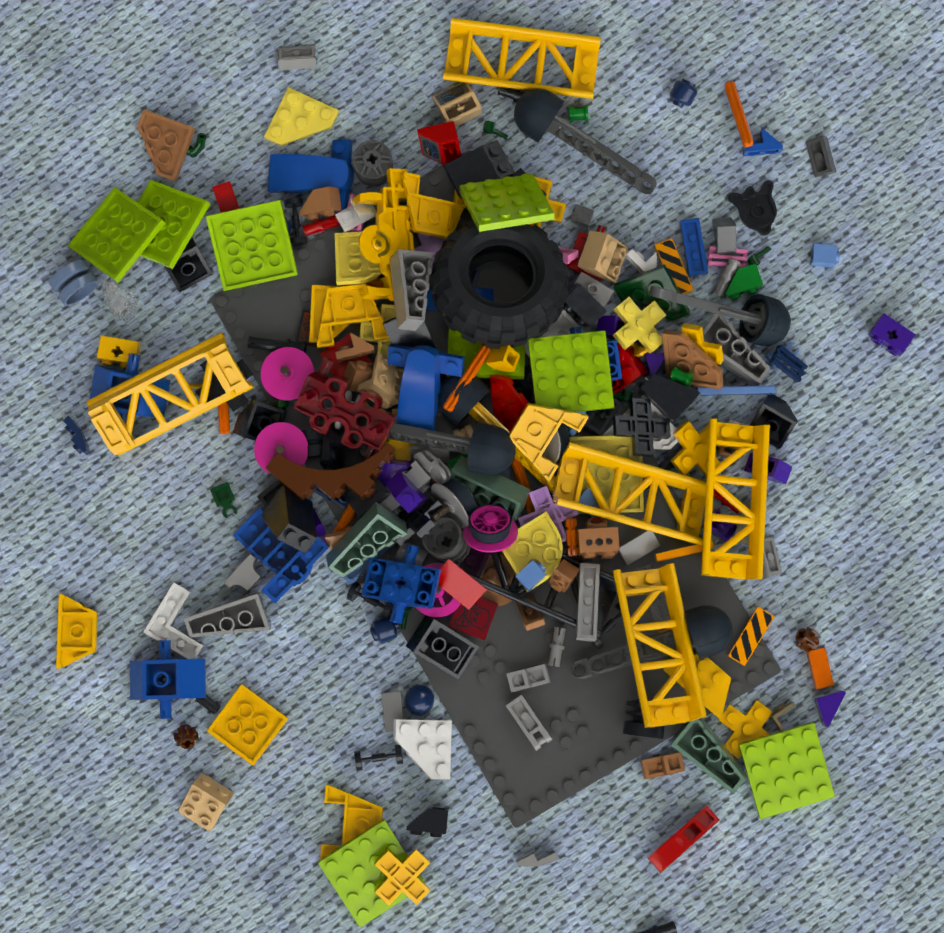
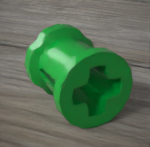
M584 105V107L568 106L569 122L572 123V121L577 120L588 122V105Z
M675 366L670 380L690 387L694 372L690 371L688 373L679 370V367Z

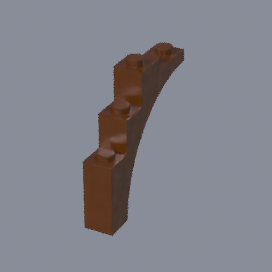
M387 443L378 453L364 462L337 470H317L303 467L277 453L265 468L301 500L309 498L314 493L315 486L334 500L336 497L342 496L345 492L344 487L347 486L364 501L366 497L370 498L374 494L376 484L372 478L376 479L381 474V468L384 464H389L393 460L395 449Z

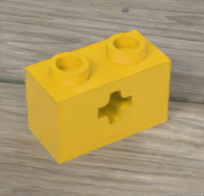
M101 335L97 359L102 361L101 364L113 366V363L120 364L121 368L126 369L128 354L140 355L141 344L137 341ZM120 349L123 352V354H119L117 357L115 355V352H119Z

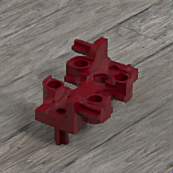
M324 357L318 372L315 371L307 375L294 409L310 416V426L321 434H327L332 422H341L345 427V434L342 437L341 443L350 448H358L364 443L369 445L363 457L367 460L389 443L387 437L397 416L382 409L383 399L381 395L371 389L368 391L363 390L357 403L347 401L345 391L350 379L342 375H335L329 379L328 375L334 361L331 358ZM334 381L339 383V390H336L333 387ZM368 398L374 401V407L369 406ZM324 399L332 401L331 409H326L323 406ZM319 416L325 419L324 425L319 422ZM359 416L366 417L367 424L365 426L359 425L357 421ZM353 433L358 434L359 442L353 439Z

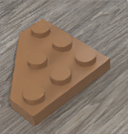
M143 109L137 128L143 137L149 157L153 161L154 169L157 175L177 182L196 129Z
M665 329L662 336L667 379L670 380L672 370L676 366L679 367V370L688 373L690 371L694 372L692 386L721 390L724 386L722 369L684 332Z

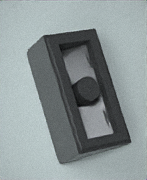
M820 136L806 141L815 178L836 173L828 138Z

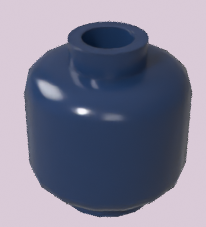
M685 79L676 81L670 92V98L674 100L673 104L680 108H683L684 105L691 106L698 92L695 88L696 85Z
M381 617L374 620L372 627H370L374 641L384 644L397 638V630H400L398 623L390 622L391 617L387 619Z

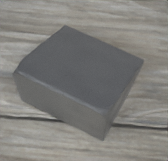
M576 205L570 222L588 228L594 210Z

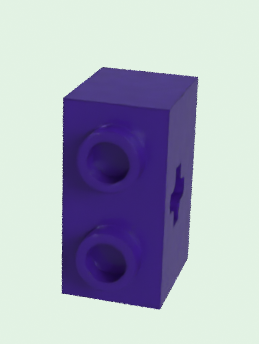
M884 313L868 335L875 344H882L887 347L886 350L890 354L900 356L907 349L916 334ZM893 333V339L890 340L888 338L889 334Z

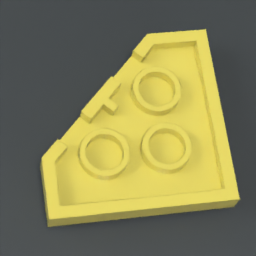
M288 87L264 135V139L279 146H284L321 131L332 129L339 110Z

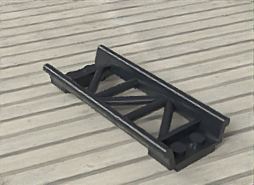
M471 547L469 555L460 563L459 567L484 588L576 628V619L551 609L558 593L552 587L544 605L520 595L526 589L523 585L518 587L520 582L515 578L516 573L509 586L499 551L482 552ZM562 553L561 561L565 559L577 568H579L580 563H585ZM490 554H492L502 587L480 578ZM601 569L599 574L597 638H599L602 626L617 593L614 575ZM575 577L571 583V588L578 604V582Z

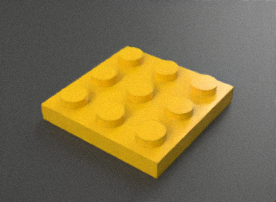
M241 684L207 732L254 766L289 718Z

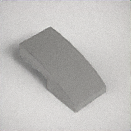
M547 664L507 673L511 693L551 683Z
M555 851L539 859L536 858L533 852L516 862L518 866L533 867L552 863L559 859Z

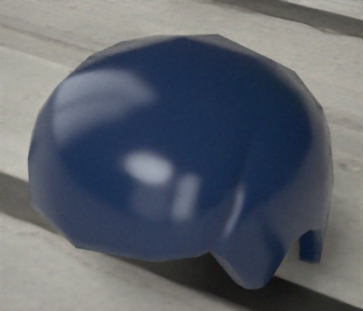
M417 684L412 686L407 691L405 697V705L408 711L415 716H423L430 712L434 705L432 690L425 685Z

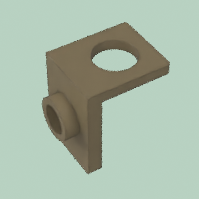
M792 701L786 705L781 703L774 708L776 712L770 715L779 731L785 730L777 718L795 706V703Z

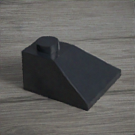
M767 395L749 426L770 425L769 443L780 449L798 420L785 400L776 395Z
M253 400L239 413L233 433L256 441L257 436L265 427L273 423L284 422L287 410Z

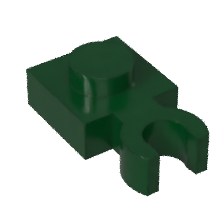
M229 482L210 489L217 507L223 506L222 514L225 518H228V509H233L234 514H238L237 508L231 504L236 499Z

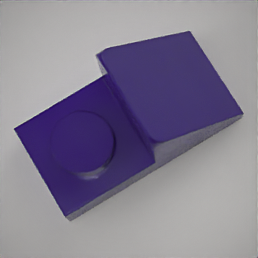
M647 352L644 354L649 377L656 373L665 359L664 353L654 355L653 352L651 354Z

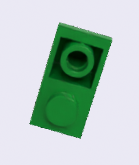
M756 264L740 268L736 271L724 295L725 299L730 298L733 301L741 298V294L748 293L752 295L759 292L763 283Z

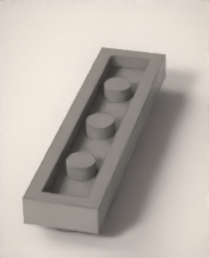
M580 563L576 640L595 642L597 640L600 564Z

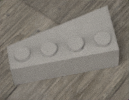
M398 249L390 259L397 329L416 331L425 321L426 297L430 285L429 276L432 271L431 262L434 253Z
M716 313L703 330L704 342L722 345L724 361L721 363V366L748 385L758 386L769 372L770 367L755 350L749 347L747 341L734 330L733 325L727 322L723 315Z
M414 461L411 464L413 468L402 473L422 493H425L430 488L431 478L417 461ZM392 494L380 504L396 516L401 512L399 509L402 506L395 500Z
M259 592L184 618L189 637L271 630Z

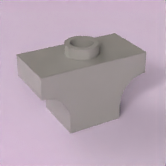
M583 272L580 273L573 284H581L603 307L606 306L614 293L613 290Z
M249 554L242 563L238 562L231 571L233 573L224 583L231 589L235 586H242L250 592L262 579L255 570L257 559Z

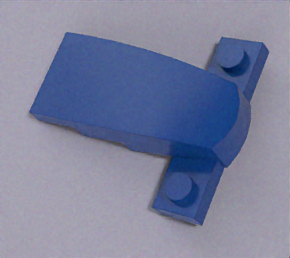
M350 139L332 140L331 157L302 154H270L267 191L270 193L311 194L315 189L328 186L339 188L341 209L343 211L348 206L349 191L354 180V171L351 165L353 141Z
M390 344L388 346V364L404 367L398 401L397 424L435 431L436 414L438 413V394L441 389L440 373L462 377L464 374L465 356L443 353L430 346H415L413 348Z
M258 508L233 536L262 563L276 573L261 590L276 603L292 586L299 585L307 580L311 574L312 565L329 547L318 536L306 553L278 540L260 516L263 511Z

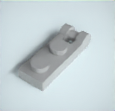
M522 695L506 705L536 751L545 742L549 743L552 741V738ZM540 731L542 736L535 739L533 734Z

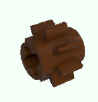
M809 627L800 629L795 636V639L798 641L796 646L806 652L814 650L819 644V639L817 638L819 633Z
M187 724L181 725L177 728L178 733L173 734L177 746H181L184 749L193 747L195 745L194 740H199L195 727Z

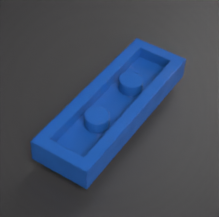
M699 218L680 220L689 277L707 275L708 268Z

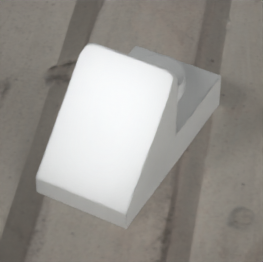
M351 198L349 200L352 206L335 214L344 232H347L373 218L374 214L377 213L374 206L365 204L355 205Z
M633 249L626 255V259L640 273L657 267V253L646 262L644 261V256Z

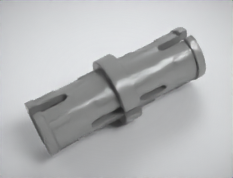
M731 257L729 258L723 272L719 274L720 278L713 292L724 297L741 262Z
M554 627L552 644L549 646L551 651L548 665L553 666L554 658H556L555 667H560L562 650L565 648L563 643L566 628H561L560 635L558 636L559 627Z

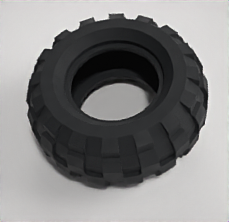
M473 220L462 224L460 230L451 232L443 241L442 247L436 252L432 264L430 284L432 299L435 308L442 314V320L452 331L460 332L461 338L473 344L476 342L487 345L486 348L500 349V346L510 345L512 348L525 345L531 338L541 337L548 331L550 325L559 318L568 293V268L563 262V254L556 242L547 238L548 234L536 224L533 226L529 224L481 232L478 231ZM505 261L522 270L529 281L530 288L523 296L514 301L504 303L493 302L483 298L474 290L469 276L475 268L486 262Z

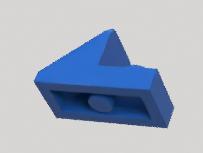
M761 129L759 133L760 143L753 141L751 147H743L742 149L743 156L781 153L783 145L767 131Z

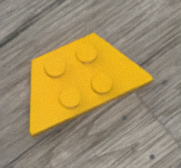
M59 594L56 669H61L97 652L98 612L63 594Z
M696 654L694 659L705 708L718 719H721L731 677L708 657L699 659L698 654ZM678 666L667 667L662 670L671 676ZM681 675L676 682L685 689Z

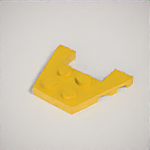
M403 172L402 181L413 232L446 239L456 229L462 211L466 207L464 200H460L456 190L454 191L453 202L419 195L420 175Z
M366 284L327 288L317 348L334 346L332 326L371 321L374 341L389 339L382 324L384 320L374 300L361 298L360 294L363 293V287Z
M528 403L509 433V437L514 445L550 481L558 468V464L542 456L561 423L580 432L589 417L583 413Z
M325 786L324 803L345 804L342 845L382 820L383 807L333 786ZM321 844L320 859L342 845Z

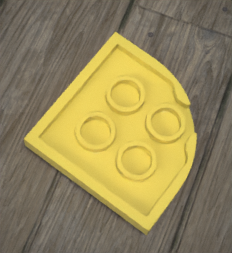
M362 231L335 233L337 286L367 283L382 274L379 263L367 260L359 249L358 241ZM376 231V234L382 236L386 242L385 250L378 254V257H381L388 252L389 241L382 232ZM376 240V241H375L376 245H377L378 247H380V246H381L380 241H379V240Z
M546 511L518 528L516 541L507 549L502 550L516 575L532 560L535 563L539 561L546 568L544 572L546 577L535 586L537 587L548 580L560 564L563 545L560 533Z

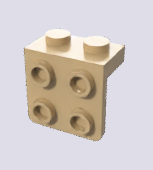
M378 354L375 358L372 378L359 384L357 391L362 394L363 390L368 391L371 389L379 393L383 399L382 408L388 409L398 404L404 370L399 366L389 365L388 358Z
M201 773L188 791L179 808V812L206 830L211 831L223 809L232 799L234 792L214 781L211 777Z

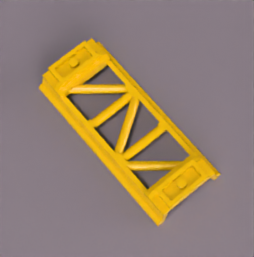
M451 18L450 38L443 80L526 91L545 89L557 95L593 99L601 37ZM473 35L502 38L497 74L473 39ZM509 41L533 42L505 73ZM556 46L576 48L573 72ZM546 47L570 81L571 89L541 85ZM539 48L534 84L509 81ZM471 49L490 78L468 75Z
M221 332L87 400L86 403L92 423L110 452L112 451L115 456L117 454L121 455L254 388L251 381L247 382L227 348L225 336ZM205 357L207 364L198 401L180 369ZM214 372L226 393L207 402ZM172 373L190 403L151 383ZM149 391L190 412L167 423ZM141 393L160 427L134 439L132 431L139 394ZM131 394L125 424L113 403Z
M717 419L709 420L701 575L746 580L763 579L770 425L748 426L717 422ZM716 446L739 448L715 466ZM753 450L752 479L718 475L746 452ZM720 483L751 487L750 509ZM714 489L746 517L712 513ZM712 521L747 524L746 527L714 552L711 551ZM749 534L748 555L725 553Z
M573 442L568 443L560 459L553 491V502H556V505L697 545H703V538L699 537L705 508L706 481ZM587 462L614 469L615 473L608 505L587 466ZM623 472L645 478L616 506ZM584 477L600 509L579 503ZM650 485L643 520L620 515ZM667 485L684 490L680 510ZM658 486L678 523L676 530L651 523Z
M674 563L667 564L659 569L621 573L620 569L614 570L613 575L645 728L686 723L707 717ZM660 592H665L670 620L636 624ZM649 594L630 617L626 596ZM672 628L677 651L640 632ZM635 639L674 659L640 663ZM678 666L652 701H648L642 671ZM682 675L686 696L663 699Z

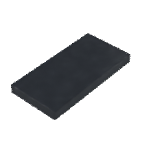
M396 317L382 323L391 344L413 348L415 346L436 348L425 322L416 331L397 329ZM440 373V379L447 376V374Z
M357 448L338 450L340 457L337 468L330 469L322 461L319 463L324 470H337L364 462L365 459ZM379 477L376 479L372 478L376 484L374 487L376 490L370 498L366 497L364 501L347 486L344 487L345 492L342 495L359 518L375 502L381 504L391 495Z

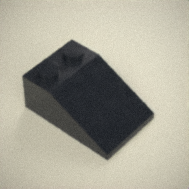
M498 140L482 145L443 166L460 200L463 198L459 192V185L469 182H483L488 179H502L504 177H511L515 173Z
M427 615L424 616L406 645L412 652L458 680L479 646L445 624Z

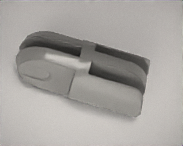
M430 448L414 455V460L435 482L444 484L450 480L451 472L449 468Z

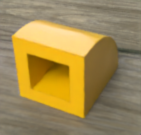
M510 345L500 346V349L491 348L486 364L499 371L514 372L520 355Z

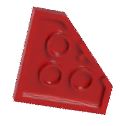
M499 374L491 375L493 416L511 432L529 402L522 393L519 394L512 386L514 382L510 377Z

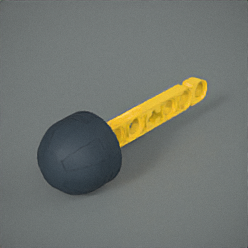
M451 375L443 381L440 393L438 394L439 406L456 426L471 415L478 423L498 426L510 433L507 428L480 404L491 392V389L478 377L475 376L465 386V381H463L457 389L456 386L461 377ZM456 389L454 398L459 394L458 402L454 410L449 412L443 408V405L449 395ZM515 446V458L543 485L547 486L548 490L553 494L556 477L553 475L550 481H548Z

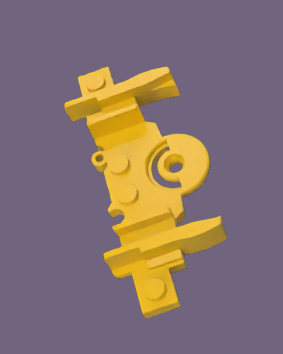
M389 168L386 170L388 187H382L379 193H360L352 198V202L355 205H377V213L374 214L376 225L365 228L359 236L358 243L362 255L370 262L379 263L380 271L385 275V277L380 279V282L384 283V288L368 285L363 287V293L360 294L363 299H389L394 301L390 259L398 249L414 251L413 234L410 232L412 231L411 220L408 221L410 218L408 206L399 205V202L407 203L402 181V173L407 172V169ZM376 231L382 232L389 241V250L381 257H378V254L385 250L386 242L382 236L376 234ZM376 240H379V241H380V243H381V246H380V247H378V246L376 245V243H375Z

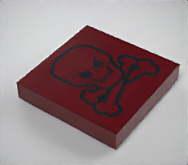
M481 597L469 610L460 604L453 613L449 627L485 641L498 604Z

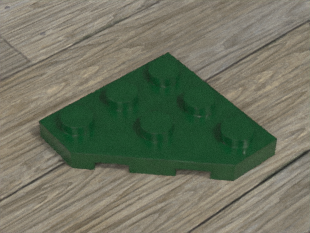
M665 264L615 283L613 286L621 303L630 297L640 307V310H643L655 301L666 314L665 319L670 321L690 314L687 305L649 295L651 286L680 293Z

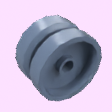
M80 259L67 264L49 280V285L54 292H60L58 297L64 306H70L79 302L92 293L99 284L94 274L88 273L89 267L84 260Z

